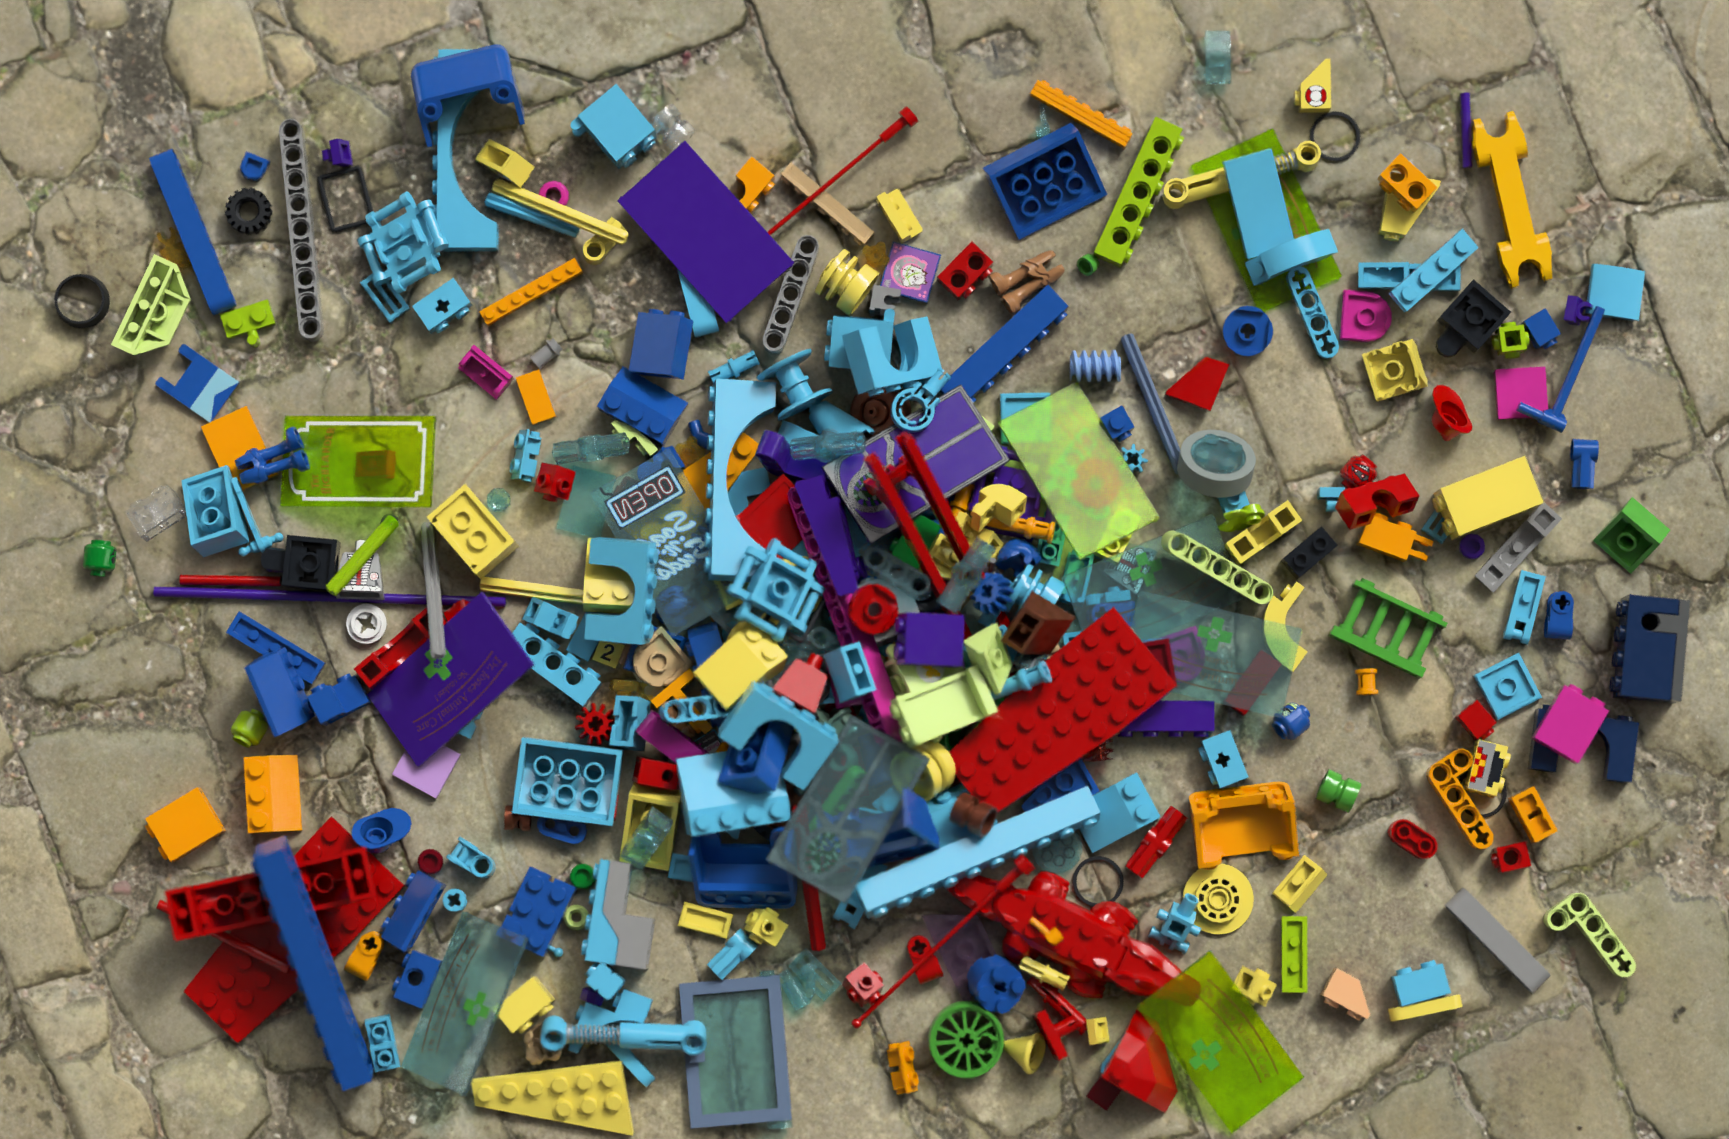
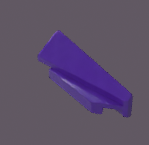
M823 475L797 481L795 483L796 490L837 594L839 596L852 594L858 589L859 569L844 503L838 497H831L828 478Z

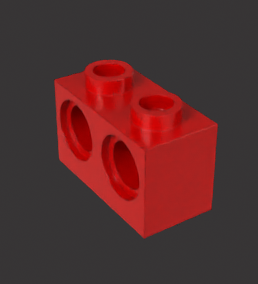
M971 241L937 276V281L958 301L962 296L967 299L976 289L973 285L979 279L984 281L993 272L991 269L993 261ZM972 258H978L982 261L983 266L978 270H973L969 267L968 262ZM954 276H961L964 278L965 284L960 288L954 287L951 279Z

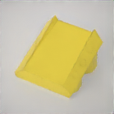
M1413 339L1393 343V345L1362 354L1377 402L1428 387V379L1423 369L1417 345Z

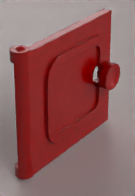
M784 474L779 476L748 507L735 516L746 533L765 549H767L769 542L773 538L779 540L782 546L790 550L803 540L788 500V491L790 488L795 487V485ZM776 554V557L783 559V557Z

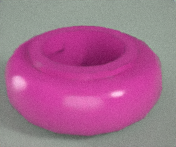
M549 181L543 184L538 195L546 198L550 190H558L561 193V198L557 203L564 206L567 205L569 192L565 185L557 181Z

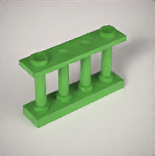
M1361 578V581L1355 580L1352 586L1359 589L1345 621L1343 624L1340 623L1339 627L1334 625L1328 636L1418 679L1422 678L1426 668L1421 666L1423 663L1421 659L1436 627L1446 628L1448 623L1443 621L1444 616L1434 611H1430L1428 614L1374 588L1375 584L1364 578ZM1370 594L1382 601L1366 635L1363 634L1361 638L1353 634L1354 629L1352 627L1367 595ZM1393 605L1405 612L1389 646L1386 645L1385 648L1376 645L1377 640L1375 638L1390 606ZM1413 616L1427 621V624L1412 656L1406 659L1398 655L1400 652L1398 648Z

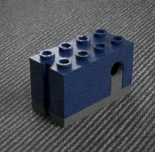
M1629 594L1622 597L1621 602H1617L1616 617H1620L1619 627H1615L1614 642H1617V652H1613L1611 661L1612 667H1615V675L1610 678L1609 691L1613 692V698L1668 704L1682 701L1690 600ZM1642 617H1646L1650 621L1649 631L1641 625Z

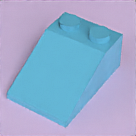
M228 465L181 480L190 544L203 557L249 542L245 515L231 480L233 477Z
M1136 772L1093 795L1101 812L1100 819L1095 826L1089 829H1083L1082 827L1080 831L1091 852L1094 853L1161 816Z

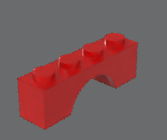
M427 607L415 616L397 636L377 651L371 653L354 668L370 689L373 690L429 639ZM443 617V626H444V625L447 623V621H446V619Z

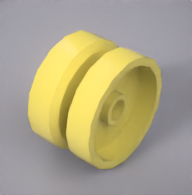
M932 740L911 748L931 759L912 791L926 802L948 789L955 780L956 772L950 753L943 745L938 742L935 744ZM905 751L895 756L890 767L892 782L902 796V789L909 787L923 761Z

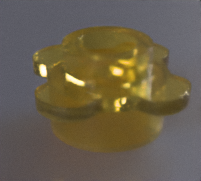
M878 242L874 246L870 247L867 245L862 249L863 255L866 256V264L873 269L882 265L886 266L890 262V258L885 252V243Z
M694 436L688 437L686 442L678 443L675 447L676 452L679 453L685 465H692L697 458H702L705 455V450L700 448L697 438Z

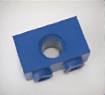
M412 950L411 954L406 953L401 967L405 968L402 977L397 976L392 987V991L395 992L394 998L421 1009L424 1008L443 961L417 950ZM413 971H418L422 975V982L417 986L411 984L409 976Z

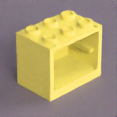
M466 484L427 516L430 522L480 579L519 547Z

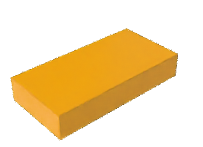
M538 369L516 377L532 425L555 418L556 415L540 370Z

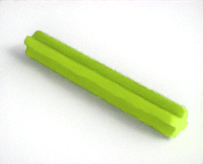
M389 515L327 583L326 590L333 596L338 595L399 526L398 521L393 516Z

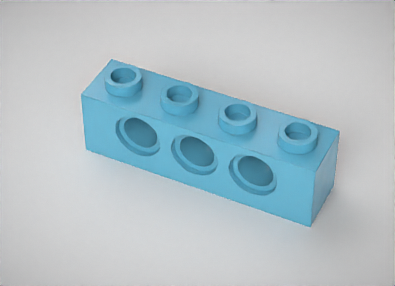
M529 622L525 626L519 623L512 634L533 661L534 666L531 669L585 707L602 685V682L598 680L601 675L590 667L585 671L578 665L580 662L578 658L569 652L566 656L558 651L559 644L549 637L543 640L538 636L540 630ZM532 641L539 642L540 651L536 655H530L527 652V646ZM552 656L559 657L561 661L559 668L556 670H550L547 666V661ZM572 671H578L581 675V680L576 685H571L567 681V676Z

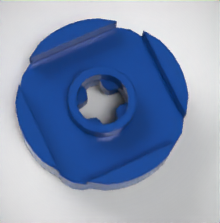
M1242 306L1231 311L1225 319L1222 334L1227 347L1233 352L1242 356H1253L1262 352L1270 344L1273 336V325L1261 309L1253 306ZM1246 324H1251L1250 327L1255 329V333L1250 334L1248 339L1244 338L1245 335L1241 333V328H1245Z

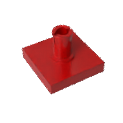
M1040 1010L1032 1014L1040 1032L1045 1037L1046 1044L1054 1060H1061L1067 1057L1068 1054L1061 1042V1038L1081 1029L1079 1022L1068 1026L1077 1020L1075 1015L1072 1014L1070 1017L1053 1024L1046 1010Z

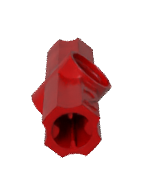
M1170 805L1158 823L1152 826L1141 840V845L1133 853L1125 866L1143 879L1156 860L1160 859L1173 842L1172 839L1180 831L1188 818Z

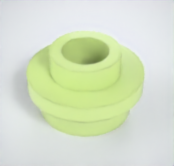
M572 905L568 907L564 915V922L569 928L580 930L585 927L587 914L589 913L581 905ZM575 912L581 914L579 922L572 920V915Z

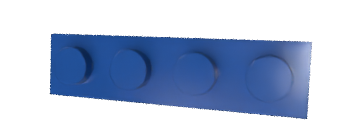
M240 611L226 631L227 634L262 655L285 647L287 652H290L294 658V668L297 675H300L302 679L312 685L326 664Z

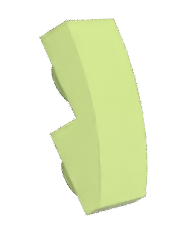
M617 420L611 423L615 428L611 432L620 443L625 441L629 445L636 439L638 441L635 444L637 449L643 456L649 454L651 458L659 452L656 446L638 430Z

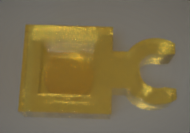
M169 227L171 236L168 239H163L161 232H157V239L166 247L159 250L162 258L177 264L179 270L192 266L183 242H175L177 233L173 227Z

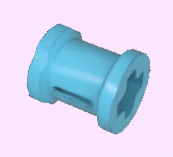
M450 889L443 896V904L450 911L463 910L467 905V896L460 889ZM459 894L461 904L452 907L450 905L452 903V900L449 899L450 896Z

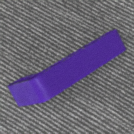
M764 430L755 453L769 473L776 476L784 474L789 480L795 482L820 475L827 477L821 467L831 462L793 450L784 436L769 430ZM829 481L830 491L837 494Z

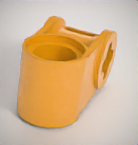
M376 931L364 934L360 938L355 950L351 953L344 970L367 982L385 945V940L381 938L382 934ZM375 938L374 943L377 947L368 948L369 943L366 940Z

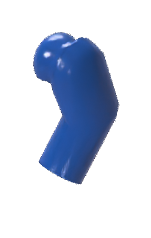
M699 419L689 422L688 426L694 443L699 447L707 449V438L711 434L703 431Z

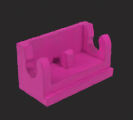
M475 345L471 347L459 362L460 366L458 369L496 400L514 380L511 374Z

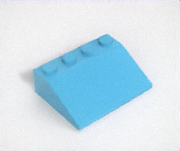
M522 737L512 813L613 826L624 750Z
M727 751L676 759L687 835L696 836L791 820L788 794L782 770L774 792L754 794L718 782Z

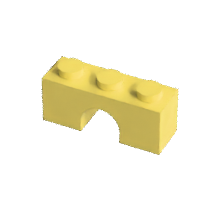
M1287 500L1263 517L1261 522L1252 525L1232 538L1224 547L1239 566L1302 522V519Z

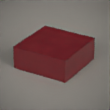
M1100 1075L1086 1097L1107 1111L1121 1090Z

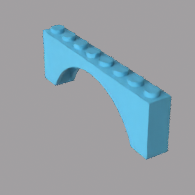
M438 49V56H434V59L473 49ZM481 90L442 99V115L436 120L438 121V130L433 131V145L437 146V155H433V170H437V180H433L432 186L433 195H437V205H433V213L443 237H446L449 244L442 251H499L498 224L481 214L465 198L457 183L452 160L453 139L458 121L467 105Z
M716 379L713 386H709L708 401H712V411H708V426H712V435H708L707 450H711V459H707L706 473L711 474L710 484L707 483L706 499H710V508H706L705 523H709V532L705 533V548H709V557H705L704 572H708V580L734 581L746 557L744 553L748 546L766 553V549L746 533L735 517L728 498L726 473L732 447L739 436L754 422L773 412L776 404V382ZM754 561L745 582L751 581L755 570L759 568L761 562Z

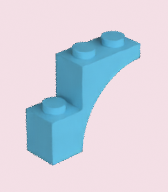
M623 989L622 993L617 992L612 1006L616 1007L615 1012L586 1002L585 1006L580 1005L575 1017L579 1021L577 1026L579 1027L581 1024L584 1027L586 1024L587 1027L589 1025L593 1027L595 1024L596 1027L598 1025L602 1027L608 1023L623 1020L645 1023L653 999ZM576 1041L574 1044L567 1043L570 1044L568 1050L579 1053L583 1046L580 1041L578 1044Z

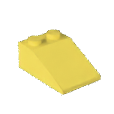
M588 538L583 612L623 614L631 607L635 598L633 580L626 571L619 567L589 564L590 538Z
M748 624L732 636L693 674L727 711L739 701L752 681L759 685L760 683L765 684L782 672L788 656L766 632L752 624Z
M633 783L628 797L619 862L669 871L682 805L680 790Z

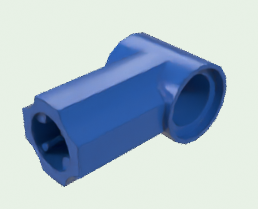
M1572 439L1570 446V460L1572 461L1571 488H1594L1595 463L1598 460L1599 453L1598 440Z

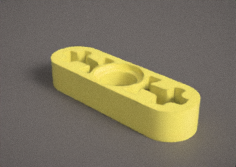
M1457 994L1389 1008L1388 1011L1390 1021H1398L1463 1006L1461 996Z

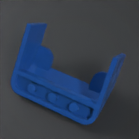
M494 44L420 62L414 65L411 70V81L417 112L427 148L432 147V131L429 122L436 121L441 117L443 111L441 100L489 88L493 100L497 103L507 104L514 102L520 125L525 124L524 109L509 53L502 45Z
M908 788L902 789L903 808L868 868L927 854L940 849L939 836L926 801ZM894 811L861 819L850 813L841 829L850 832L873 830L881 834ZM826 812L824 813L832 824L837 825L844 812L838 813V816L835 817ZM817 816V829H818V828L823 827V825H822V823L820 822V820H819V818H818V816ZM837 836L833 839L834 841H840ZM870 837L848 839L846 859L859 856L865 862L876 841ZM825 839L831 848L835 846L829 839ZM823 845L825 851L831 850L827 846ZM836 849V852L841 854V850ZM858 861L846 864L851 869H860Z

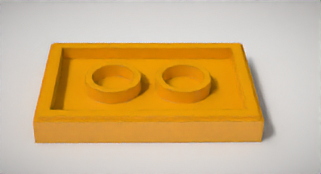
M242 407L201 426L218 466L228 465L232 477H237L243 491L257 485V483L242 484L239 474L254 468V466L240 470L237 469L235 460L244 455L247 450L257 448L258 450L266 449L248 407ZM270 459V460H268V461H266V462H267V464H268V463H272L273 461H272V459ZM278 472L269 475L268 479L278 475Z

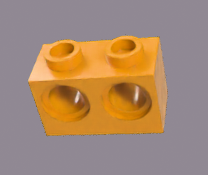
M1401 153L1378 177L1380 181L1379 186L1388 194L1392 192L1399 199L1397 201L1398 204L1406 211L1411 210L1413 213L1437 189V186ZM1399 171L1403 176V180L1401 182H1394L1390 178V172ZM1409 189H1419L1421 198H1411L1408 193Z
M1534 786L1508 798L1531 843H1536L1558 831Z

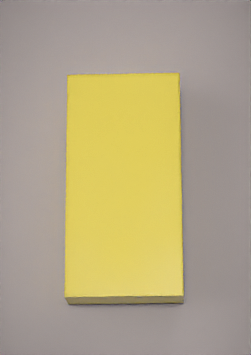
M684 902L678 926L727 939L733 914Z

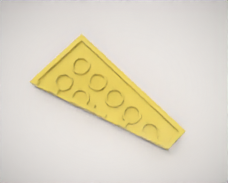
M622 1061L474 1078L471 1081L475 1106L632 1136L634 1133Z

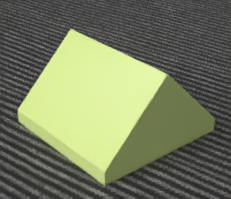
M997 623L988 626L963 642L972 666L978 664L988 690L995 695L1001 693L1013 666L1007 647L1001 641L1002 634Z

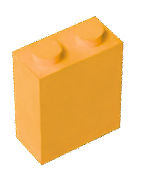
M196 787L145 818L148 823L145 825L147 832L152 839L157 838L161 845L158 847L160 854L165 860L169 859L170 862H176L226 832L222 822L200 787Z

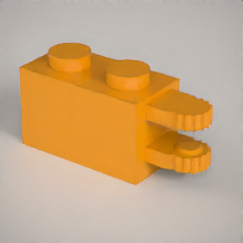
M1375 513L1371 524L1363 526L1357 542L1358 546L1405 562L1408 556L1427 562L1428 556L1425 553L1415 551L1411 547L1413 541L1426 547H1432L1434 541L1417 535L1416 531L1411 530L1412 525L1401 521L1394 524L1388 521L1389 517Z

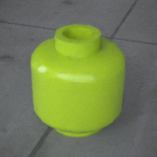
M256 709L241 711L230 729L233 734L232 739L246 748L257 746L268 730V724L264 720L265 715Z

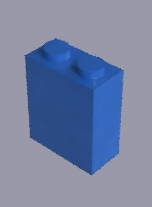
M649 309L648 313L638 312L629 371L641 376L684 380L693 320L685 318V313L670 311L669 315L663 314L664 311Z

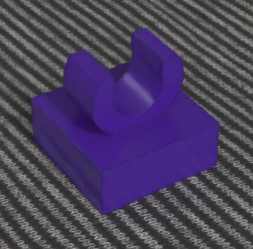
M343 139L329 140L330 149L321 151L323 161L328 160L333 162V165L340 167L353 166L349 141Z
M1568 295L1564 320L1570 325L1580 326V320L1589 322L1591 318L1583 316L1582 312L1585 308L1593 309V305L1589 302H1584L1578 296Z

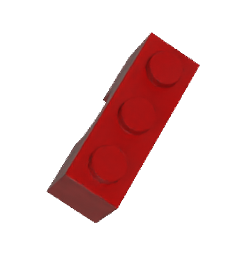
M1404 473L1397 476H1388L1380 481L1368 482L1356 488L1343 490L1340 493L1335 509L1349 530L1371 524L1377 510L1376 505L1385 508L1391 517L1413 512L1420 495Z

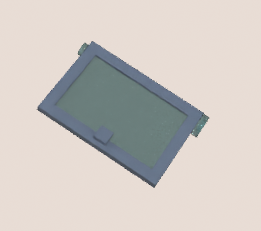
M774 970L760 971V977L679 984L682 1025L688 1021L696 1020L703 1023L706 1027L707 1045L705 1050L698 1055H690L685 1052L691 1128L767 1122V1129L793 1127L780 975H775Z

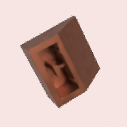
M1031 591L1009 624L1001 641L1021 654H1051L1075 617L1034 591Z

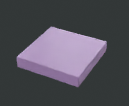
M444 745L423 765L417 767L405 750L392 775L437 799L461 754Z

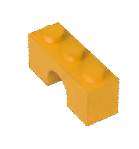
M752 156L736 174V180L746 189L744 197L739 201L752 214L758 207L759 203L757 200L762 194L767 196L776 184L773 183L775 175Z

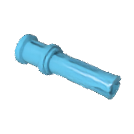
M1040 661L1037 666L1027 670L1022 668L1017 672V675L1007 678L1000 694L995 695L990 690L989 692L992 699L995 700L1022 689L1029 691L1032 689V686L1043 682L1050 683L1052 681L1051 673L1047 664L1044 661Z

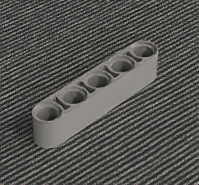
M802 236L795 246L791 257L794 264L786 271L763 336L764 348L770 354H779L786 346L819 253L818 241L813 236ZM810 242L815 246V249L812 253L805 254L801 251L802 244ZM796 266H803L806 269V274L803 277H796L793 275L792 270ZM794 289L797 291L798 297L793 301H788L784 297L785 291ZM781 312L787 313L790 319L786 324H779L775 320L777 314ZM771 336H778L781 339V344L776 348H771L767 344V340Z
M1462 887L1445 904V907L1529 992L1533 994L1551 976L1466 889Z

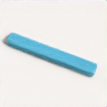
M488 193L485 205L487 207L572 237H577L580 228L516 201L493 193Z

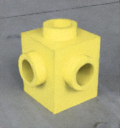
M768 907L765 910L756 908L755 911L753 910L748 914L745 920L746 926L743 930L750 933L748 938L755 943L762 945L764 942L769 946L776 947L788 925L778 919L779 914Z
M1242 966L1231 989L1242 994L1240 1000L1254 1007L1255 1003H1258L1265 1007L1277 984L1268 980L1270 977L1268 973L1258 968L1254 972Z

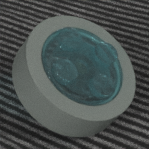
M1203 430L1191 434L1182 443L1177 471L1181 480L1189 488L1200 494L1218 498L1232 497L1242 493L1249 487L1256 457L1250 445L1240 437L1220 430Z

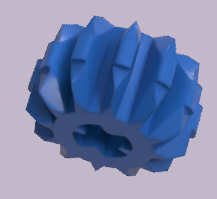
M985 573L984 578L977 577L979 584L971 586L975 593L970 596L975 601L973 604L975 609L980 610L984 615L992 614L994 616H999L1000 610L1003 612L1007 611L1006 604L1013 603L1012 599L1009 598L1014 593L1013 589L1009 587L1011 582L999 573L994 575Z

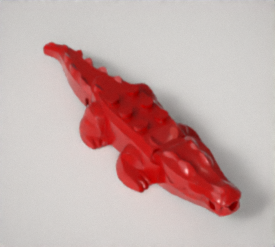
M919 855V856H915V857H910V858H906V859H902V860H909V861H911V860H914V859H916V858H918V857H921V856H923V855ZM1049 871L1039 872L1033 877L1028 889L1016 888L1011 884L1002 893L999 892L978 912V914L990 920L1000 922L1007 930L1002 942V953L1010 962L1019 966L1023 957L1036 960L1038 956H1041L1063 966L1062 973L1070 976L1066 985L1076 995L1085 998H1102L1106 982L1113 983L1130 994L1171 1000L1183 1006L1193 1005L1198 999L1195 995H1200L1201 985L1198 980L1182 972L1180 968L1153 945L1133 939L1129 935L1130 931L1137 925L1138 920L1125 906L1118 902L1103 901L1088 910L1066 899L1070 883L1056 873ZM981 875L973 878H967L966 876L959 879L956 885L945 889L962 904L973 910L996 888L995 885L999 880ZM1034 917L1048 931L1056 927L1061 933L1063 940L1055 945L1050 944L1042 932L1029 921Z

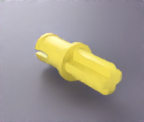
M1023 957L1019 965L1021 971L1040 979V983L1044 981L1061 989V991L1064 990L1070 977L1050 968V964L1046 966L1029 957Z

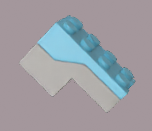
M600 859V864H595L593 879H597L596 889H591L589 904H593L592 915L587 914L585 929L589 930L588 940H583L581 951L582 955H586V961L648 969L655 919L626 915L633 864Z

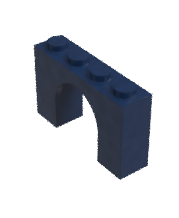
M1543 704L1542 709H1535L1532 736L1550 705ZM1607 714L1597 731L1606 747L1603 780L1632 783L1639 722H1633V717L1618 715L1617 719L1607 718ZM1531 739L1528 769L1550 773L1556 772L1558 754Z

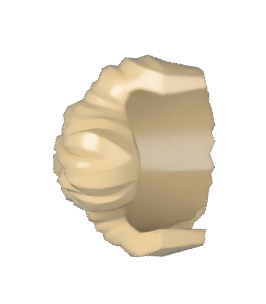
M542 1022L536 1024L524 1035L526 1059L531 1062V1065H539L546 1060L557 1061L562 1053L563 1047L559 1050L551 1051L544 1048L541 1044Z

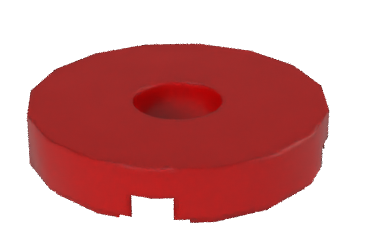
M866 584L859 587L852 594L848 603V615L851 623L858 630L869 635L888 631L895 624L899 614L895 594L889 588L880 584ZM877 602L879 604V612L874 616H870L868 614V607L870 604Z

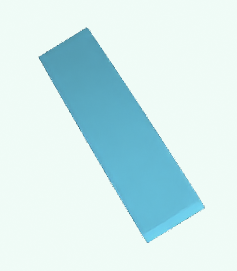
M1409 262L1358 263V288L1393 290L1421 264H1409ZM1461 265L1456 267L1431 291H1461Z

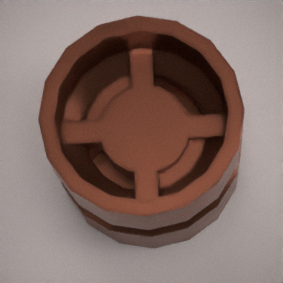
M964 792L957 798L951 809L950 821L962 828L968 826L970 832L979 837H984L992 829L998 810L986 802L979 803L978 798Z

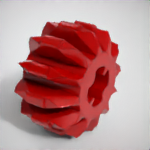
M591 703L592 712L589 713L588 709L583 707L582 711L586 714L585 718L580 715L576 716V719L582 721L583 724L576 725L575 729L585 730L579 735V738L584 739L589 734L590 736L587 740L589 745L593 743L594 737H596L598 746L602 745V736L610 742V736L607 732H611L612 727H610V724H614L615 719L609 720L608 718L613 715L614 711L611 709L603 714L606 709L605 704H601L599 711H597L596 704ZM594 718L603 721V725L599 726V731H594L595 728L593 727L590 728Z

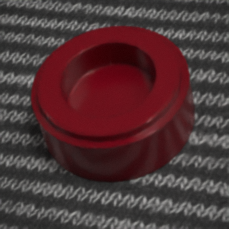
M424 850L418 857V866L426 874H436L443 867V856L437 850Z

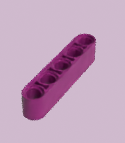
M653 710L650 711L636 729V732L675 763L678 758L710 754L671 723L664 722L660 715Z

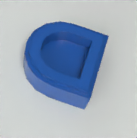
M246 151L240 167L241 172L248 180H260L266 174L270 161Z

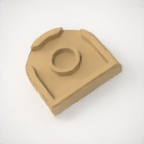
M659 626L654 631L650 643L637 646L632 661L637 677L645 684L655 687L671 684L693 665V662L662 626Z

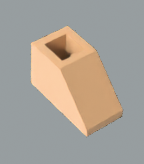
M1334 968L1320 994L1325 997L1324 1003L1336 1009L1339 1005L1348 1009L1346 1014L1358 1021L1362 1017L1368 1019L1370 1013L1360 980L1338 968Z

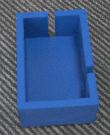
M530 866L509 909L514 913L512 916H506L498 936L542 957H546L578 888L557 878L551 882L553 876Z

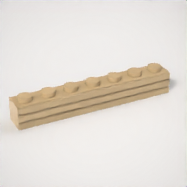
M792 162L781 173L783 177L781 180L785 184H791L795 187L793 190L799 195L803 194L806 199L820 188L817 183ZM825 190L809 203L811 205L815 204L818 207L817 210L822 215L827 214L830 217L829 220L834 225L839 224L842 227L841 230L846 235L851 234L854 237L853 240L858 245L862 244L865 246L874 236L873 230Z

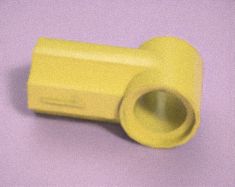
M611 217L606 222L610 225L627 231L623 227V225L620 224L613 217ZM594 235L583 246L584 259L591 265H598L603 262L605 256L617 243ZM593 246L598 247L601 250V254L598 257H591L587 253L588 249Z

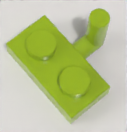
M268 299L220 314L227 338L231 339L248 334L247 342L253 348L260 346L257 330L276 325Z

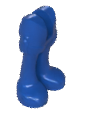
M294 426L286 430V439L280 444L262 450L252 448L235 460L236 467L240 470L254 466V468L239 474L242 484L265 482L268 480L269 475L286 469L297 468L301 472L310 469L308 456L302 450L304 449L303 441ZM294 452L288 458L268 464L266 462L280 455Z

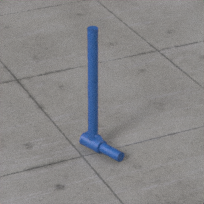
M1599 306L1595 307L1553 409L1540 411L1520 402L1516 411L1538 420V423L1560 433L1563 432L1567 420L1562 411L1605 309Z

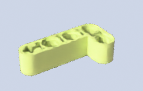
M1572 893L1545 913L1543 917L1544 924L1553 931L1563 930L1574 922L1615 976L1629 977L1635 972L1636 963L1633 957L1585 894ZM1575 897L1580 898L1583 902L1582 909L1578 912L1574 911L1571 907V901ZM1555 912L1560 913L1563 919L1561 925L1557 927L1551 923V915ZM1591 917L1598 922V927L1594 932H1590L1586 927V922ZM1606 938L1613 942V948L1608 953L1601 947L1602 941ZM1616 955L1620 961H1627L1626 971L1618 970L1620 963L1614 958L1610 960L1609 957Z

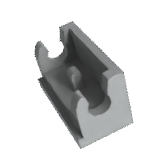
M874 285L869 309L870 316H884L885 310H894L895 306L891 304L900 303L901 289Z

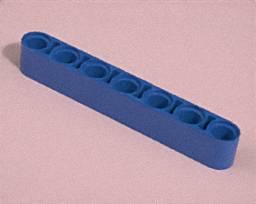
M173 148L150 157L151 166L211 313L214 316L236 307V301Z

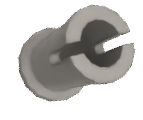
M554 338L550 341L547 340V344L530 357L539 369H542L556 355H561L559 352L563 349Z

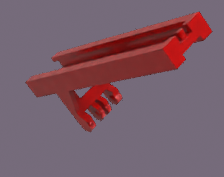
M903 432L894 438L903 456L898 458L899 465L895 467L889 464L884 468L874 452L863 460L873 479L868 478L863 481V484L872 496L876 495L891 511L944 613L948 615H962L894 485L908 476L914 478L918 482L971 585L977 586L979 584L977 577L984 578L985 573L914 437L907 432ZM1001 611L995 624L997 623L998 626L1004 624L1008 628L1010 621L1006 613ZM964 620V640L973 635Z

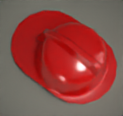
M1437 385L1432 393L1436 406L1431 420L1434 428L1440 433L1444 441H1450L1460 433H1470L1472 431V423L1459 395L1448 386Z

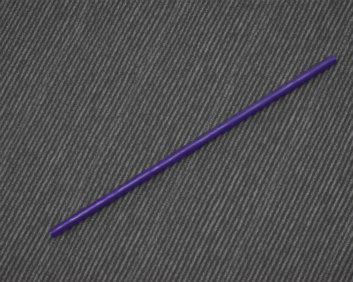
M154 587L153 590L154 597L427 605L426 595L384 593V600L339 599L329 592L185 587ZM441 595L442 605L452 606L455 602L462 599L470 602L476 596ZM487 597L493 607H506V597Z

